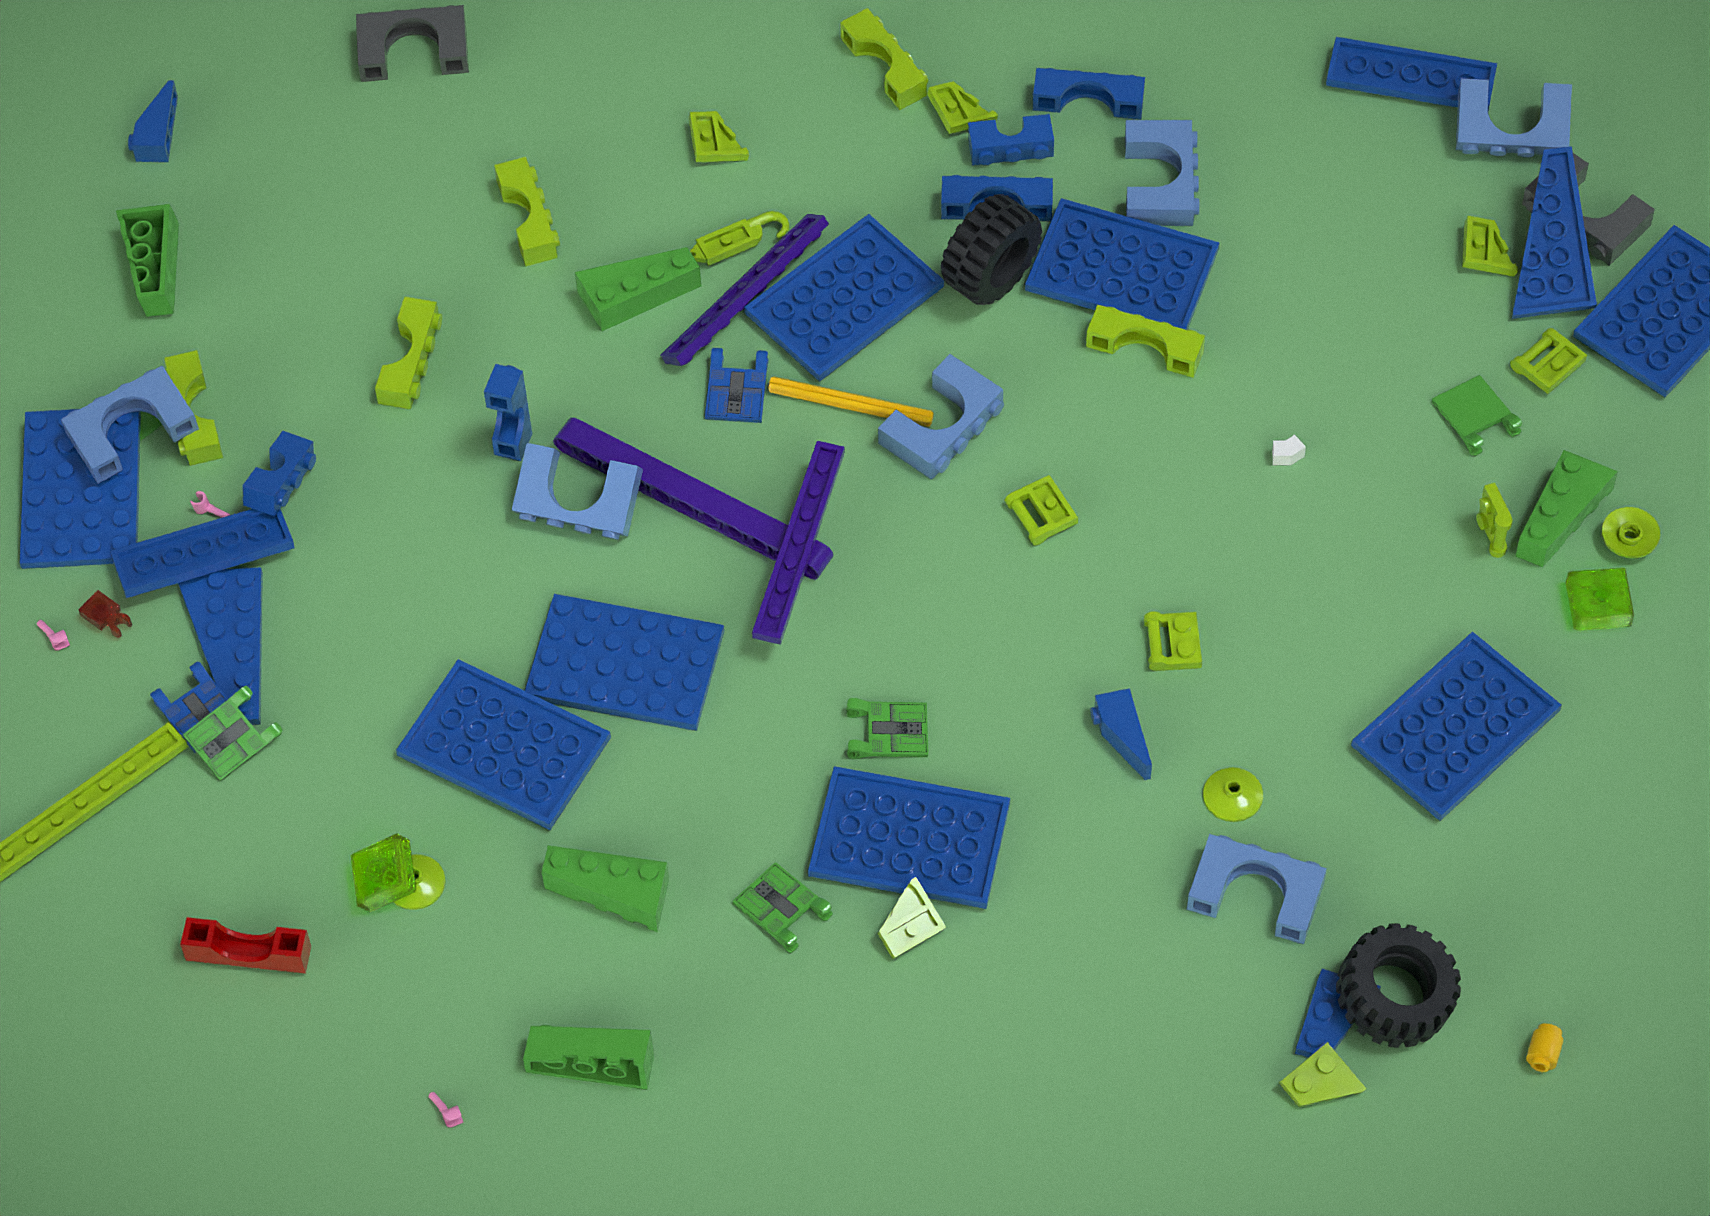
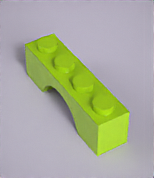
M866 8L840 22L841 40L855 57L863 55L875 56L889 65L890 70L885 75V93L899 110L927 96V84L929 81L926 73L915 66L911 55L901 49L896 37L886 31L881 19L877 15L874 16Z
M526 157L495 164L496 181L503 202L518 204L530 213L527 220L516 228L518 246L525 267L556 259V247L560 246V240L557 231H551L550 225L553 224L549 208H543L542 204L546 202L542 187L537 188L535 184L538 182L535 167H529Z
M404 296L397 322L400 335L406 338L412 346L409 352L399 361L382 365L375 391L378 404L411 409L414 399H418L420 396L421 383L419 382L421 376H425L427 373L428 353H433L434 334L436 330L441 328L442 314L439 313L437 302Z
M1097 305L1087 329L1086 347L1114 354L1118 349L1129 344H1146L1154 347L1162 354L1168 371L1194 378L1204 352L1205 335L1199 334L1194 330L1178 328L1166 322L1150 320L1138 314L1133 315L1122 312L1114 307Z
M197 350L164 358L166 372L189 407L196 395L207 388ZM195 415L199 430L178 440L181 456L187 455L190 466L223 458L214 420Z

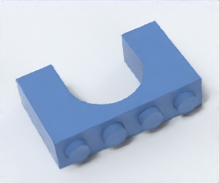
M1461 79L1458 90L1456 150H1462L1464 154H1478L1479 151L1490 152L1494 156L1518 153L1520 157H1533L1534 154L1543 155V151L1546 149L1569 147L1572 84L1544 83L1541 90L1539 123L1526 133L1508 134L1499 130L1490 120L1488 114L1489 80Z
M1126 120L1125 159H1160L1170 163L1179 173V176L1173 182L1164 186L1127 187V217L1159 226H1193L1194 215H1199V198H1194V192L1199 190V176H1193V170H1198V153H1193V148H1197V131H1192V120Z
M951 354L932 372V388L960 407L963 412L960 420L948 428L934 430L920 426L898 410H895L878 427V444L931 480L939 472H944L949 466L950 460L956 454H961L967 447L968 441L974 435H979L984 430L986 422L992 416L996 417L1004 407L1003 389Z
M163 366L147 371L136 380L122 384L117 390L96 398L92 403L79 410L70 412L61 419L67 436L97 483L123 470L117 453L107 439L108 430L118 417L133 411L150 413L159 419L173 442L199 430L194 413Z
M531 443L526 444L512 511L520 514L519 519L536 522V518L547 519V525L563 528L564 523L575 525V531L591 534L592 529L603 531V537L619 540L620 535L628 537L643 472L642 468L610 460L604 489L599 500L588 509L569 511L558 503L553 490L560 452L555 448Z
M1209 834L1188 895L1187 910L1216 918L1224 893L1233 880L1247 874L1263 875L1273 880L1280 887L1284 895V901L1276 923L1275 936L1304 944L1325 882L1327 868H1323L1312 861L1303 862L1293 859L1285 853H1272L1262 850L1261 847L1254 844L1245 845L1238 843L1227 836Z

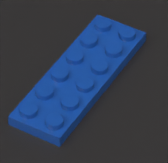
M1336 37L1326 86L1458 108V90L1461 79L1489 80V111L1497 63Z
M250 509L114 549L110 553L125 596L129 598L291 550L295 547L281 509H279L275 516Z

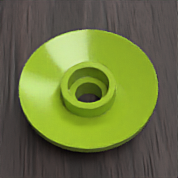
M1623 507L1616 509L1608 514L1602 525L1601 533L1604 543L1612 552L1622 557L1640 558L1654 551L1660 540V527L1651 514L1639 508ZM1625 536H1631V537H1633L1634 539H1629V538H1626Z
M1230 767L1216 771L1207 779L1203 789V799L1207 809L1217 818L1229 822H1239L1251 818L1258 812L1263 801V789L1259 780L1252 773L1241 768ZM1229 788H1237L1239 791L1231 792Z
M421 854L400 858L392 864L385 877V889L388 897L393 903L404 909L417 910L432 905L440 898L445 888V874L440 864L433 858ZM412 875H419L415 880L409 879Z

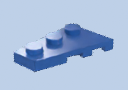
M1321 969L1295 1054L1309 1058L1327 1042L1335 1051L1354 1024H1350L1345 1018L1347 1010H1342L1338 1003V998L1341 995L1336 992V982L1339 979L1338 973Z

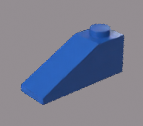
M174 80L167 81L136 121L134 133L129 135V150L134 152L136 162H169L178 101Z
M1130 688L1095 695V705L1090 708L1093 724L1099 725L1101 735L1144 780L1151 779L1152 763Z

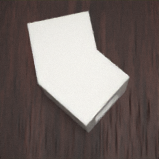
M1295 435L1286 441H1273V465L1294 464L1305 457L1306 446Z

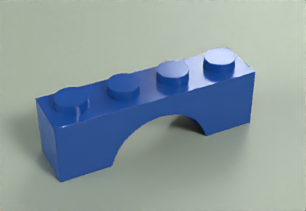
M1036 68L1033 110L1060 113L1066 104L1075 99L1094 98L1105 103L1116 118L1141 120L1145 77L1105 72L1093 73L1079 70Z
M942 176L941 219L964 220L968 212H972L979 202H984L985 198L1004 194L1035 214L1040 221L1051 222L1053 178Z
M495 364L484 390L486 408L497 410L496 424L492 436L494 455L522 461L526 444L529 443L532 436L523 370H519L511 365Z

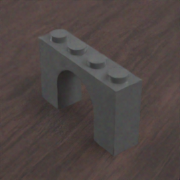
M464 5L356 14L358 67L361 82L388 80V51L397 40L409 35L427 36L438 44L442 75L469 73Z
M1573 153L1579 187L1586 179L1589 163ZM1539 176L1525 188L1522 205L1531 213ZM1632 194L1616 211L1608 216L1601 218L1583 216L1588 251L1596 259L1602 260L1610 266L1651 226L1655 209Z

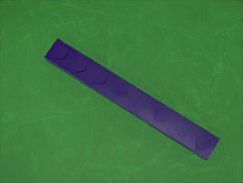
M806 214L660 355L664 362L677 366L689 363L693 359V355L701 347L708 345L712 337L720 329L725 328L734 315L744 310V307L749 304V301L756 294L764 291L767 284L775 276L780 275L790 261L799 257L811 241L821 236L822 231L829 225L825 216Z
M822 441L816 442L752 631L753 639L779 645L782 643L845 454L844 446Z

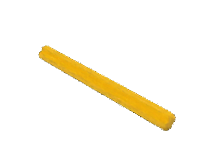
M775 376L771 377L768 385L770 393L888 418L895 410H898L917 424L926 427L931 426L934 418V413L931 410Z

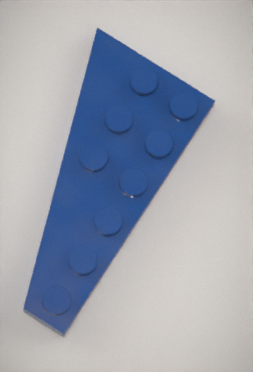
M1572 146L1543 151L1512 319L1594 309L1597 306Z
M262 568L224 569L178 583L214 682L228 699L243 686H248L253 693L252 697L239 706L238 709L252 725H261Z

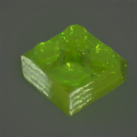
M1625 568L1568 572L1565 583L1574 630L1632 626L1634 610Z
M395 833L351 854L357 907L365 911L368 910L370 913L416 892L410 840L406 839V837Z

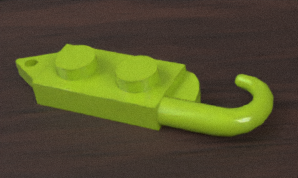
M765 212L748 220L742 219L695 239L696 244L690 252L696 262L707 263L709 266L758 245L763 237L762 225L772 221L780 222L782 229L776 234L780 238L788 232L790 224L788 218L780 212Z

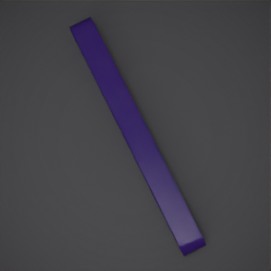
M569 418L553 439L554 445L561 452L606 475L610 460L639 466L643 469L639 492L774 561L777 560L788 527L783 522L577 418ZM818 540L815 541L804 576L814 580L819 578L834 556L832 550Z

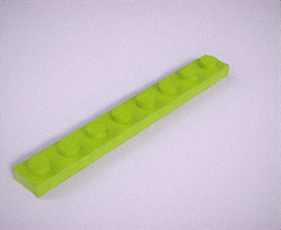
M169 722L1 841L0 882L188 747L186 740Z

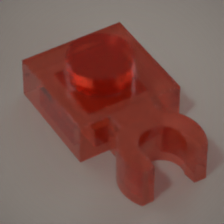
M99 590L78 609L80 616L102 631L108 625L112 635L117 638L122 636L120 629L117 627L119 624H126L128 627L132 626L130 617L125 613H120L119 604Z

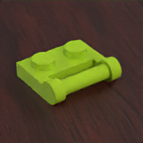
M1548 328L1543 332L1542 338L1523 355L1516 356L1511 360L1510 366L1514 372L1523 374L1549 394L1586 361L1587 354L1555 329ZM1549 346H1555V348L1552 351H1550L1544 358H1542L1536 365L1533 366L1530 364Z
M1050 475L1011 492L1004 499L1008 508L1014 510L1028 531V538L1034 546L1040 545L1048 537L1078 524V516ZM1030 500L1045 525L1038 527L1022 503L1023 501Z
M1494 482L1484 485L1482 498L1479 499L1480 509L1479 513L1476 514L1479 528L1485 530L1490 540L1489 553L1493 557L1501 558L1506 554L1507 531L1512 526L1513 519Z
M1152 611L1144 615V624L1148 627L1151 657H1149L1148 661L1151 670L1166 671L1202 668L1196 612L1160 614L1159 612ZM1160 627L1168 628L1171 657H1165L1162 654Z

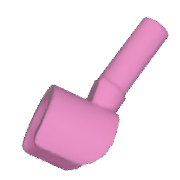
M202 491L195 493L201 502L195 503L190 500L197 514L209 512L220 518L230 516L229 513L210 504L206 494Z
M43 620L37 622V626L50 639L55 651L70 646L64 630L54 633Z
M435 1092L429 1094L428 1097L442 1113L447 1127L450 1128L463 1123L458 1105L448 1109Z

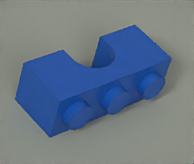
M1050 114L1023 117L1022 131L1013 136L1000 133L996 127L995 120L968 122V142L972 165H989L999 162H1017L1019 160L1054 157V135Z
M285 431L280 433L269 448L270 469L272 471L256 467L243 484V506L275 516L281 507L286 506L292 491L295 488H299L303 476L314 467L316 462L313 441Z

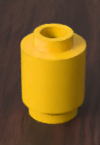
M1547 1023L1540 1024L1538 1029L1534 1030L1526 1056L1527 1062L1534 1070L1547 1072L1556 1068L1564 1041L1562 1030L1555 1025Z

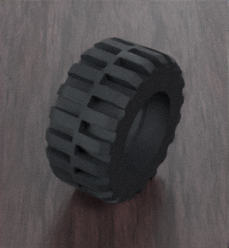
M1004 194L989 196L985 198L984 202H979L972 212H968L963 222L959 223L955 229L954 235L950 237L947 243L948 247L943 253L944 259L941 261V273L944 281L977 305L992 304L995 300H1000L1006 292L1013 289L1014 284L1020 281L1025 270L1030 267L1042 239V226L1039 218Z
M1390 923L1386 929L1380 925L1373 928L1370 933H1364L1356 944L1353 945L1338 972L1339 979L1336 982V992L1341 994L1338 998L1340 1008L1347 1010L1345 1018L1350 1024L1355 1023L1358 1026L1357 1032L1363 1036L1366 1033L1373 1037L1372 1041L1380 1045L1383 1041H1386L1389 1047L1399 1048L1401 1043H1404L1405 1047L1416 1046L1419 1041L1423 1043L1428 1041L1443 1027L1457 1005L1456 1001L1460 997L1461 987L1458 983L1461 980L1460 971L1453 968L1456 964L1453 955H1447L1444 951L1446 949L1445 944L1441 940L1438 942L1434 941L1431 938L1433 934L1426 930L1423 933L1416 931L1417 926L1407 924L1405 928H1401L1399 923ZM1380 966H1396L1406 970L1418 981L1423 993V1002L1417 1005H1401L1391 1001L1377 987L1373 969Z

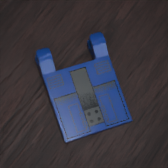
M712 348L705 419L762 423L769 363L768 352L757 351L755 370L722 368L724 362L723 349Z
M195 662L190 666V670L199 685L173 703H170L160 688L150 694L155 705L183 738L185 732L228 700L200 662ZM186 740L187 745L191 748V750H192L194 753H196V751L193 749V747H192V746L188 743V741Z

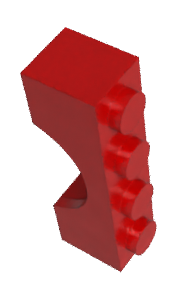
M186 917L180 943L186 961L306 973L311 951L308 932L304 929L276 927L270 933L252 935L228 929L217 920Z

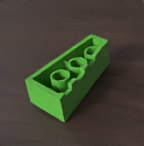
M164 204L116 210L121 226V234L125 242L127 258L131 267L136 295L146 316L174 314L179 222L171 205Z
M687 247L575 272L577 292L602 331L702 286L700 266Z
M1563 450L1519 538L1516 557L1543 567L1562 547L1571 533L1581 526L1582 521L1590 513L1594 512L1602 499L1613 491L1618 471Z
M548 845L542 868L545 889L578 902L585 901L595 905V908L604 912L608 910L621 915L624 920L632 923L635 921L646 925L648 929L658 932L669 882L667 862Z
M550 1025L530 1026L523 1058L525 1071L527 1073L647 1090L654 1061L651 1030L555 1027Z

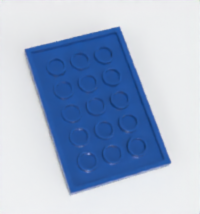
M1061 198L1025 283V291L1096 310L1097 305L1114 307L1122 312L1133 315L1138 314L1150 320L1166 322L1172 326L1188 330L1217 256L1220 242Z
M868 214L744 307V312L820 382L944 287V280Z
M1673 225L1574 330L1573 337L1663 397H1666L1710 350V248Z
M79 409L25 412L20 566L22 569L114 564L110 553L111 550L138 543L141 411L126 413L118 417L111 424L107 433V439L117 453L123 470L100 483L96 482L67 436L61 421L70 412Z
M554 594L525 691L551 704L697 731L724 635V625Z
M1471 632L1352 740L1351 746L1441 821L1561 710L1562 704L1478 635Z
M458 659L396 749L397 756L551 830L611 739V733Z
M834 766L808 869V876L903 893L908 883L916 877L929 899L987 909L1010 807V798Z

